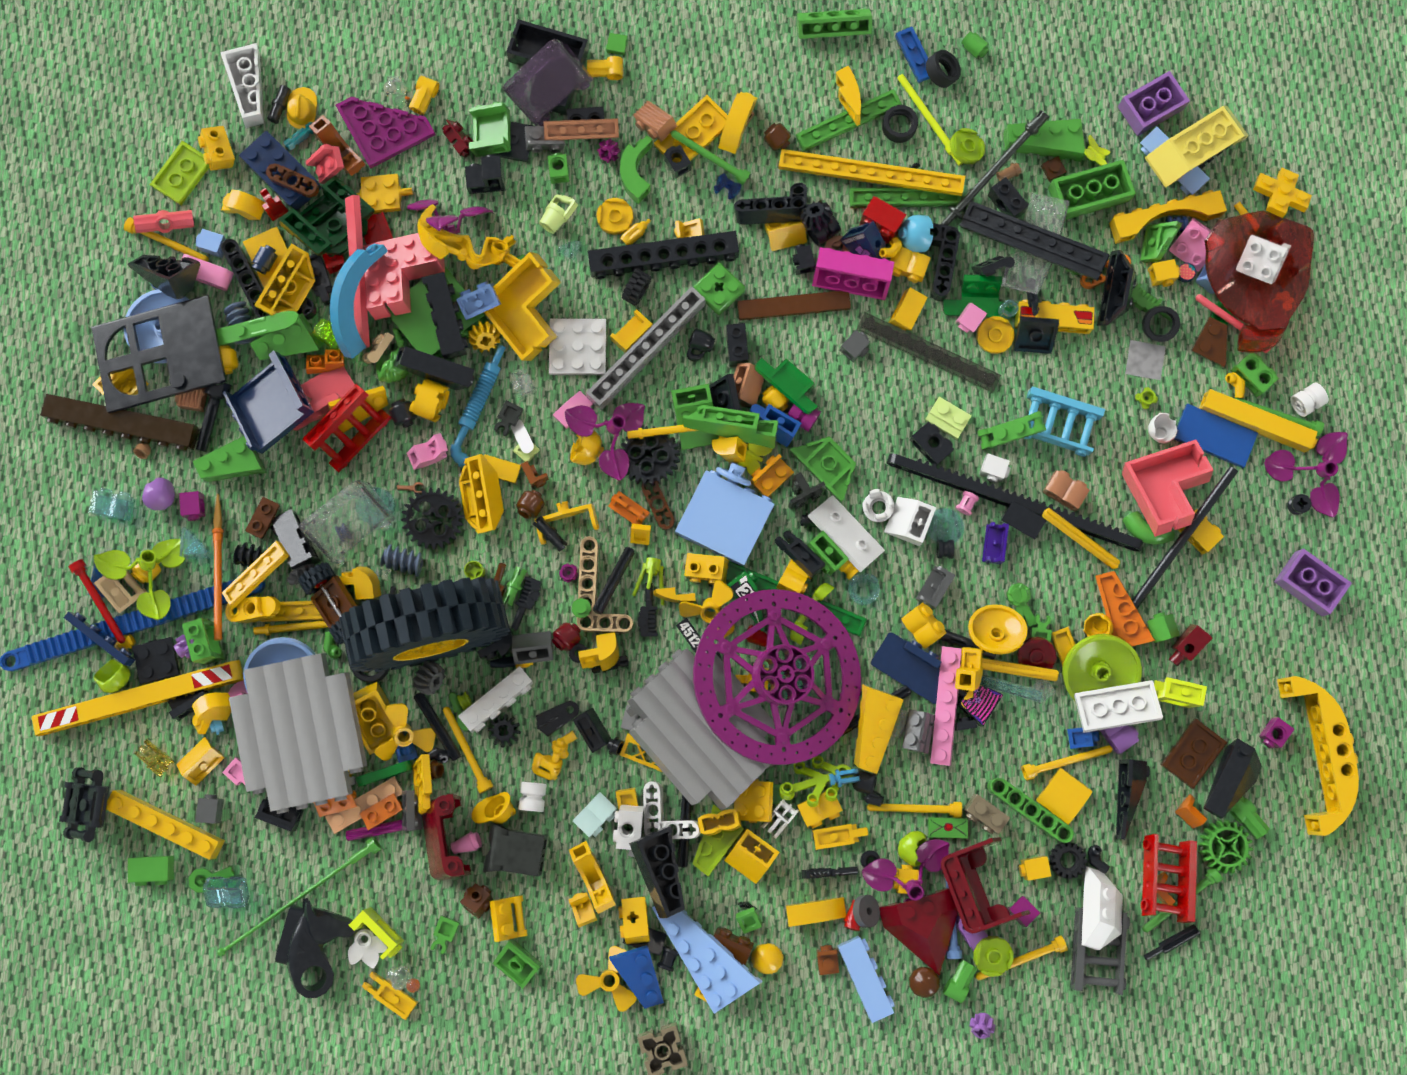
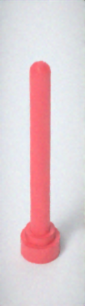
M1198 294L1195 297L1197 302L1257 342V346L1264 353H1267L1275 344L1273 339L1260 336L1203 295Z

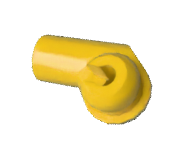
M897 237L892 238V241H890L891 247L881 248L879 255L882 258L894 257L902 248V241H899Z
M573 730L561 737L565 740L567 748L560 755V759H566L569 756L567 751L568 744L578 739Z

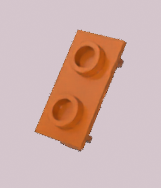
M620 491L613 495L608 505L609 508L633 524H642L650 513Z
M354 790L352 794L347 795L345 800L335 802V798L327 799L328 803L315 805L319 817L357 807L354 798H357L356 791Z
M393 793L359 814L367 829L370 830L403 810L402 802Z

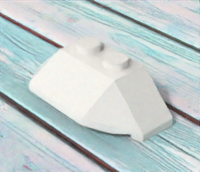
M1088 866L1085 869L1082 945L1094 950H1100L1121 935L1123 895L1104 873Z

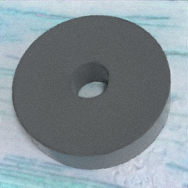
M860 895L854 901L853 916L860 927L870 928L878 923L880 909L877 900L871 895Z

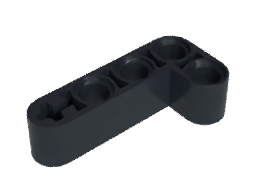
M803 183L793 184L790 188V196L741 199L736 201L734 204L736 222L741 225L801 221L802 209L806 208V204H808L806 185Z
M933 223V228H930V232H934L936 236L933 237L931 245L939 247L931 296L936 301H942L947 297L951 288L960 232L955 227ZM951 235L955 240L950 241L946 236ZM943 253H949L951 258L944 257ZM945 270L948 273V275L943 276L940 274L939 271ZM941 283H944L942 286L943 293H940L938 289Z

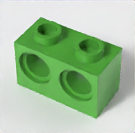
M1253 351L1230 370L1245 380V386L1256 397L1263 394L1279 379L1276 376V372L1263 362V359ZM1246 363L1252 366V370L1247 368ZM1259 377L1265 379V384L1260 381Z

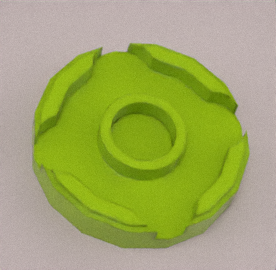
M961 128L953 134L950 139V149L954 157L961 163L975 164L985 154V144L982 137L979 138L978 133L969 128Z
M987 936L976 945L973 952V960L976 967L984 975L998 977L1011 968L1014 952L1005 939L999 936Z

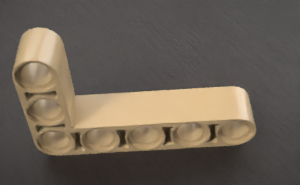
M585 537L580 544L578 599L592 600L591 612L587 617H584L591 619V625L587 628L582 627L581 621L584 618L578 617L577 625L583 632L629 633L634 626L630 616L625 614L600 615L593 611L597 599L599 545L595 538ZM588 542L595 544L594 549L591 551L585 549V544ZM587 561L594 562V567L590 570L584 569V563ZM584 581H593V586L590 589L583 588ZM603 619H609L611 621V624L608 628H602L600 626V622ZM621 620H629L630 626L627 629L620 628Z

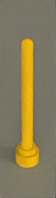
M129 217L125 221L124 231L137 234L134 219ZM156 232L140 233L181 253L206 262L209 261L208 256Z
M447 706L444 707L443 713L477 779L476 788L479 794L484 793L494 786L490 779L488 780L487 777H484L451 709Z
M1107 745L1037 766L1026 764L1021 766L1024 779L1028 781L1038 776V773L1111 753L1113 748Z
M953 802V804L949 805L882 804L881 807L868 804L867 810L949 813L953 818H961L962 802Z
M1060 935L1055 937L1051 944L1014 958L1011 968L1054 951L1055 953L1068 951L1064 938ZM980 971L976 973L975 977L977 980H983L990 976L984 975Z

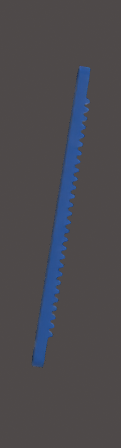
M230 580V581H228V582H226V583H222V592H223L234 580ZM265 581L261 582L259 587L253 590L247 597L261 593L265 588ZM214 586L170 599L169 612L161 620L146 617L139 610L123 614L122 616H116L114 620L123 635H129L214 608ZM222 594V605L228 604ZM106 621L94 623L102 629L100 633L105 637L109 635L116 639ZM72 630L62 635H56L55 637L8 651L1 656L0 665L4 670L17 671L98 644L80 630ZM10 656H14L16 659V663L12 667L7 665V659Z

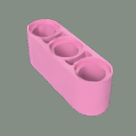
M183 254V257L192 258L201 264L196 281L223 291L228 290L234 276L232 271Z

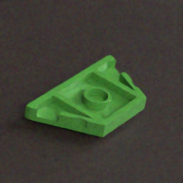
M830 436L790 449V452L820 483L824 481L826 484L825 488L841 503L844 500L856 462Z

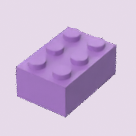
M1168 71L1123 97L1117 107L1135 134L1139 136L1183 111L1190 100L1172 73Z
M1304 548L1294 552L1274 581V583L1320 616L1331 614L1352 584Z

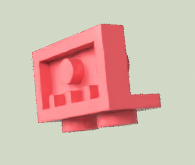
M329 144L320 146L305 161L306 166L316 167V174L321 184H325L344 168L339 147Z

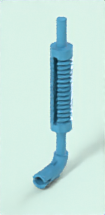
M502 345L498 346L491 363H485L484 371L481 372L482 374L478 378L479 381H477L478 384L475 385L476 387H474L471 394L472 397L468 400L469 403L465 407L466 410H464L463 416H461L458 422L462 427L454 445L451 444L450 453L454 462L459 464V467H464L465 458H469L466 453L462 452L461 445L468 430H474L478 421L477 418H479L480 412H482L485 406L484 402H487L486 399H488L489 393H491L490 389L494 386L495 380H497V376L501 371L498 364L506 349Z

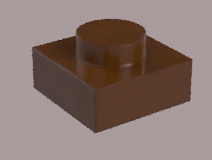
M1059 156L1041 165L1049 182L1067 173Z

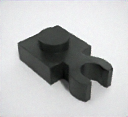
M506 400L497 416L501 419V422L495 425V432H498L500 427H504L503 435L506 437L509 434V425L516 426L524 411L523 408Z

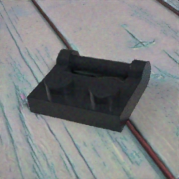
M997 256L971 268L974 274L988 277L997 273L996 270L999 268L1013 267L1015 260L1010 256Z

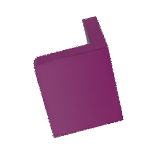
M1021 896L1011 907L1007 908L1011 915L1027 910L1030 911L1031 914L1015 919L1022 927H1027L1040 914L1024 896Z

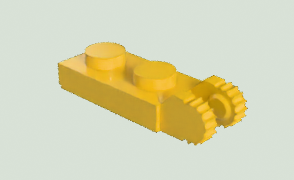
M372 971L369 976L381 986L377 990L370 983L364 982L362 987L372 994L373 998L406 1020L418 1004V1001Z

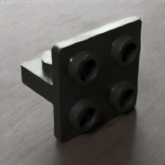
M801 472L794 475L791 488L796 497L790 500L788 507L797 510L804 506L808 499L811 498L813 501L822 496L826 484L823 481L810 489Z

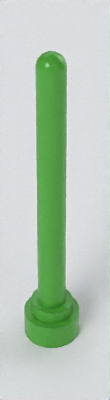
M676 130L671 131V136L734 175L737 182L741 185L745 184L751 172L746 169L742 170L740 168L739 170Z
M1234 398L1318 432V437L1323 431L1324 422L1318 420L1309 422L1241 398Z
M1214 867L1206 871L1207 874L1204 875L1205 878L1196 884V895L1208 885L1218 884L1223 880L1221 874ZM1178 899L1173 904V906H1177ZM1160 912L1142 927L1143 931L1146 933L1150 932L1172 913Z

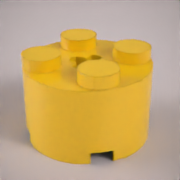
M424 379L423 383H418L415 388L414 394H416L415 401H412L409 411L436 423L441 415H438L442 409L445 410L448 403L450 391L447 390L450 388L430 379Z

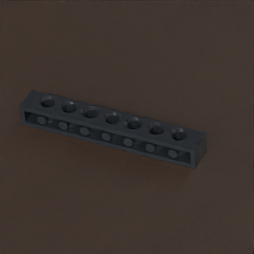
M736 231L588 250L591 277L604 279L608 275L620 277L624 276L625 273H635L637 269L657 272L667 267L670 269H678L682 265L694 267L704 262L715 264L719 260L731 262L739 258V247ZM716 246H722L724 250L719 252L716 251L714 248ZM702 248L706 252L703 254H698L696 250ZM685 251L687 255L682 257L678 255V252ZM666 253L669 256L666 259H661L659 255ZM649 256L650 260L644 262L641 260V257ZM625 258L632 260L629 264H624L622 261ZM606 261L613 262V264L609 267L604 265Z

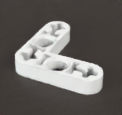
M655 781L645 784L643 789L645 835L653 833L650 832V828L655 827L659 830L671 824L676 825L678 829L677 834L672 836V839L697 838L701 834L697 821H664L662 785ZM652 787L657 788V792L654 793V799H658V802H649V799H653V793L649 792V789ZM651 805L658 807V813L655 816L649 813ZM649 819H658V822H649ZM691 824L692 827L696 828L692 835L690 831L683 832V828L691 827Z

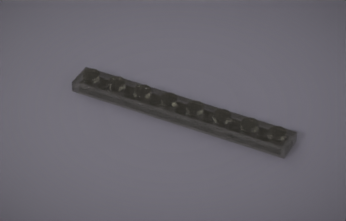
M864 312L856 329L991 393L994 392L1001 377L1000 374L866 312Z

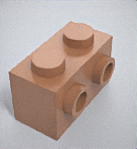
M738 363L734 380L739 404L742 407H752V405L757 404L764 378L755 370V365L752 363Z

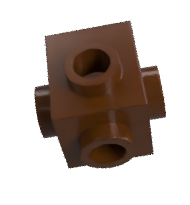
M475 883L465 891L460 903L465 910L479 919L484 912L486 913L490 910L489 901H493L492 891L485 885L480 887Z

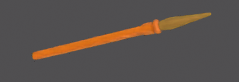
M219 494L216 497L213 519L214 529L212 530L214 543L215 641L222 640V542L224 530L222 529L223 521Z

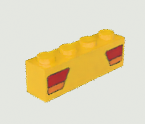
M1028 299L1019 301L1016 307L1015 328H1018L1020 317L1024 316L1059 319L1057 332L1090 334L1094 329L1095 307H1089L1087 304L1072 306L1070 303L1051 304L1050 301H1041L1038 303L1037 315L1032 314V307H1029Z

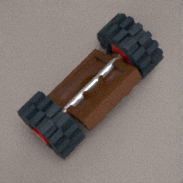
M323 562L320 565H315L314 568L311 567L309 571H305L298 578V582L306 595L314 594L310 599L327 624L334 640L339 645L344 643L339 617H342V613L349 612V609L357 606L339 576H336L329 563Z

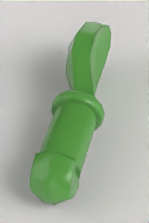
M451 692L448 698L452 703L454 713L460 715L463 708L458 701L457 694ZM457 717V723L461 730H469L461 719Z

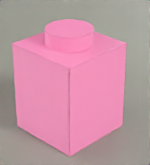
M968 303L956 320L959 323L958 328L966 333L968 331L974 332L987 313L973 303Z

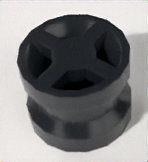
M305 298L297 313H303L306 319L309 320L316 315L317 308L309 298Z
M1299 494L1289 499L1287 507L1290 513L1301 515L1310 510L1312 502L1307 495Z
M937 540V559H942L943 557L954 558V540H948L947 542Z

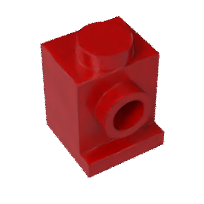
M332 254L322 255L326 269L330 274L340 271L346 262L344 254L340 256L334 255L333 257H329Z

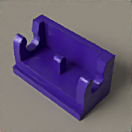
M995 522L986 524L982 562L994 564L1005 562L1009 524L1003 523L998 525Z

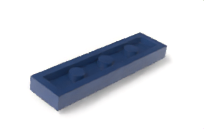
M68 611L63 617L123 665L131 666L134 663L135 659L131 657L132 653L128 649L118 647L116 645L117 641L111 636L107 635L105 637L100 633L102 629L93 623L90 625L86 622L87 618L80 612L73 613Z

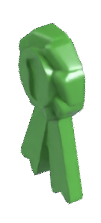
M1023 583L1012 584L1007 590L1008 601L1015 606V611L1023 618L1025 617L1029 628L1033 624L1037 625L1035 617L1027 605L1031 599L1030 589Z
M233 866L226 867L215 873L206 868L195 869L188 878L190 888L197 893L207 892L212 886L235 890L237 889L236 883L238 879L228 878L235 875V872L232 871Z

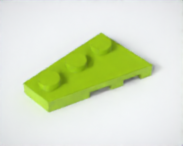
M713 805L712 814L721 812L719 808ZM740 827L735 831L722 830L720 833L712 836L703 835L693 865L709 877L745 829Z

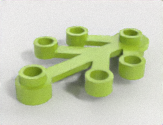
M820 755L812 758V766L815 769L821 768L830 772L829 774L833 773L835 775V770L837 769L839 771L851 769L844 764L838 766L829 764ZM803 761L794 763L793 770L796 774H803L812 779L795 784L783 783L779 789L780 797L784 800H791L794 798L795 792L816 786L813 793L807 796V804L810 807H816L826 784L830 782L829 774L824 775L807 768ZM853 775L843 776L841 779L850 778ZM837 783L826 790L825 797L828 801H835L837 799L840 789ZM829 793H834L835 795H834V796H829L828 794H829ZM814 798L816 799V801L812 802L810 801V799Z

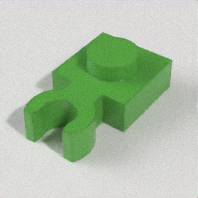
M1036 614L1035 622L1037 628L1031 627L1030 638L1042 637L1051 642L1052 630L1046 629L1051 621L1050 616H1046V621L1042 623L1040 622V615Z
M441 915L433 933L438 939L432 943L431 950H434L436 945L440 944L442 946L440 954H444L447 950L446 941L453 942L460 922Z

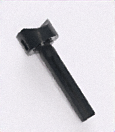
M224 383L204 388L203 393L208 394L210 398L196 450L207 452L220 399H226L223 392L227 391L230 393L232 385Z

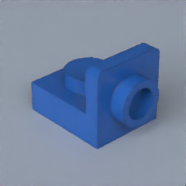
M1083 728L1067 729L1070 749L1098 745L1097 742L1100 740L1098 730L1084 733Z

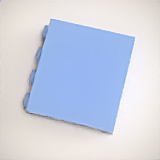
M705 471L675 530V534L744 567L775 504L767 496L762 495L760 497L755 494L754 490L748 487L743 489L737 486V482L721 478V474L716 471Z

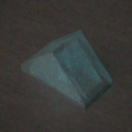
M186 527L181 529L180 557L185 559L214 558L211 551L190 529Z

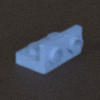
M485 281L477 285L478 289L473 292L468 289L459 293L461 297L456 300L466 320L501 304L493 288L494 283L488 284Z

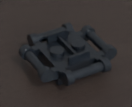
M76 767L72 771L75 781L65 782L64 784L66 791L59 822L68 823V827L63 831L65 838H77L83 842H91L95 837L96 828L104 826L109 786H102L103 772L101 770L94 769L90 771L82 767ZM85 778L91 779L92 784H86ZM78 824L85 825V830L79 831Z

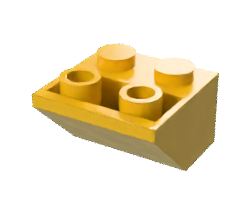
M746 828L724 861L757 884L780 852Z

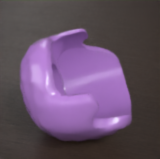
M156 478L151 483H147L142 495L144 505L155 511L167 509L174 502L175 490L173 484L165 478Z

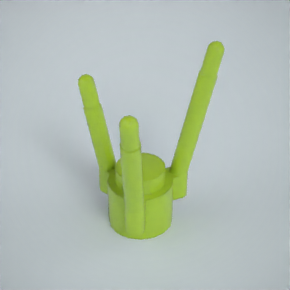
M646 558V563H643L642 571L632 596H636L645 572L648 574L646 586L648 590L651 586L652 577L657 576V573H659V588H664V566H661L660 559ZM661 599V605L663 606L665 601Z

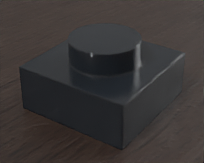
M970 717L959 718V722L955 723V731L977 728L976 720L971 721Z

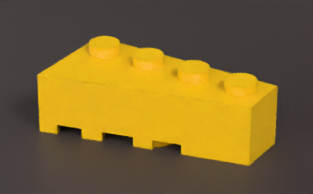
M862 684V700L860 701V719L858 720V738L856 739L854 764L860 769L877 774L903 699Z

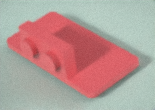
M344 366L321 373L301 385L305 395L312 399L310 404L314 413L293 429L294 431H298L311 422L321 419L323 415L330 411L328 402L341 399L355 385Z

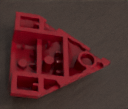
M949 888L935 891L934 894L923 896L917 901L909 900L898 904L895 902L879 907L883 927L940 975L958 915Z

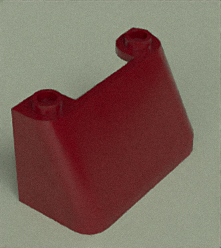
M453 793L437 797L430 801V808L422 815L430 874L436 880H447L472 875L470 865L463 864L459 857L449 856L444 819L453 818L454 810L462 806L461 798Z

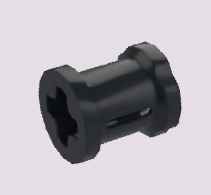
M664 946L662 958L657 963V966L673 972V965L679 953L673 948Z

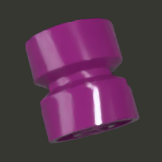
M793 404L787 415L801 422L800 427L809 432L822 411L816 408L812 413L806 414Z

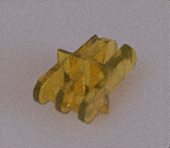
M146 739L144 743L148 747L141 745L139 747L141 752L135 751L134 754L147 765L146 768H149L157 776L162 777L164 770L167 771L169 769L168 766L173 764L174 760L166 752H162L150 740Z

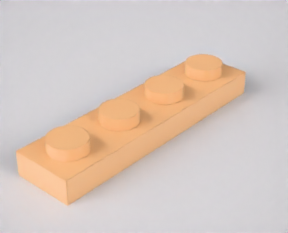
M394 776L356 798L354 801L357 807L327 815L325 818L333 833L337 834L362 819L359 814L360 812L395 793L397 798L400 797L403 789Z

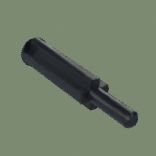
M1029 279L1026 281L1028 305L1032 307V314L1037 315L1038 302H1040L1037 282L1034 279Z
M1193 924L1160 942L1158 948L1144 955V959L1149 960L1162 952L1166 954L1200 935L1198 928Z

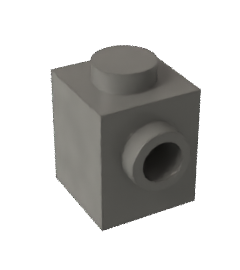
M855 330L841 345L839 351L854 363L859 356L863 358L870 350L868 348L870 344L869 338L865 333H859Z
M205 794V798H198L195 822L221 823L224 799H217L218 795Z

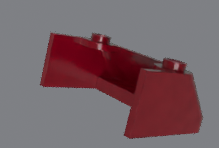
M1001 837L987 839L946 855L941 860V869L965 930L969 933H978L1031 914L1027 910L1010 915L1007 907L1002 904L990 906L976 868L983 866L987 861V854L984 848L1002 841Z

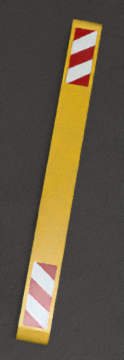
M241 661L226 662L34 715L31 718L35 736L52 734L165 703L169 699L174 700L177 696L181 695L188 696V693L195 694L199 690L208 691L243 681Z

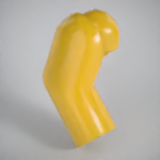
M1228 373L1225 376V380L1235 388V398H1244L1245 380L1237 373Z

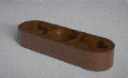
M274 163L266 169V175L270 181L298 194L313 198L319 192V187L313 179ZM278 170V172L283 176V179L281 176L276 174L273 176L272 172H276ZM290 177H297L296 184H288V179ZM302 183L308 187L312 185L313 190L309 189L307 192L306 188L302 186Z
M654 481L653 491L655 494L659 492L660 495H655L651 499L648 498L652 496L650 490H645L647 485L644 487L642 482V492L659 528L662 530L672 529L675 523L674 517L657 481ZM654 500H662L664 503L663 507L655 509L652 506ZM664 512L666 518L671 519L669 526L661 524L663 518L661 514L659 516L656 514Z

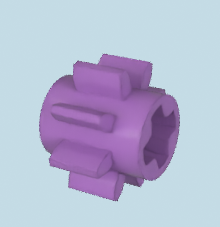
M181 635L175 639L177 644L173 647L181 658L186 656V658L190 659L185 635Z
M987 1013L975 1014V1018L970 1020L971 1032L980 1039L989 1038L990 1033L995 1031L994 1019Z

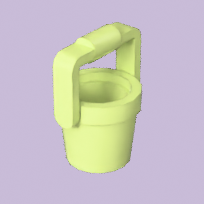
M555 195L546 207V211L539 224L546 231L554 234L563 223L567 222L578 207V204L571 197ZM559 201L570 205L566 211L557 205Z

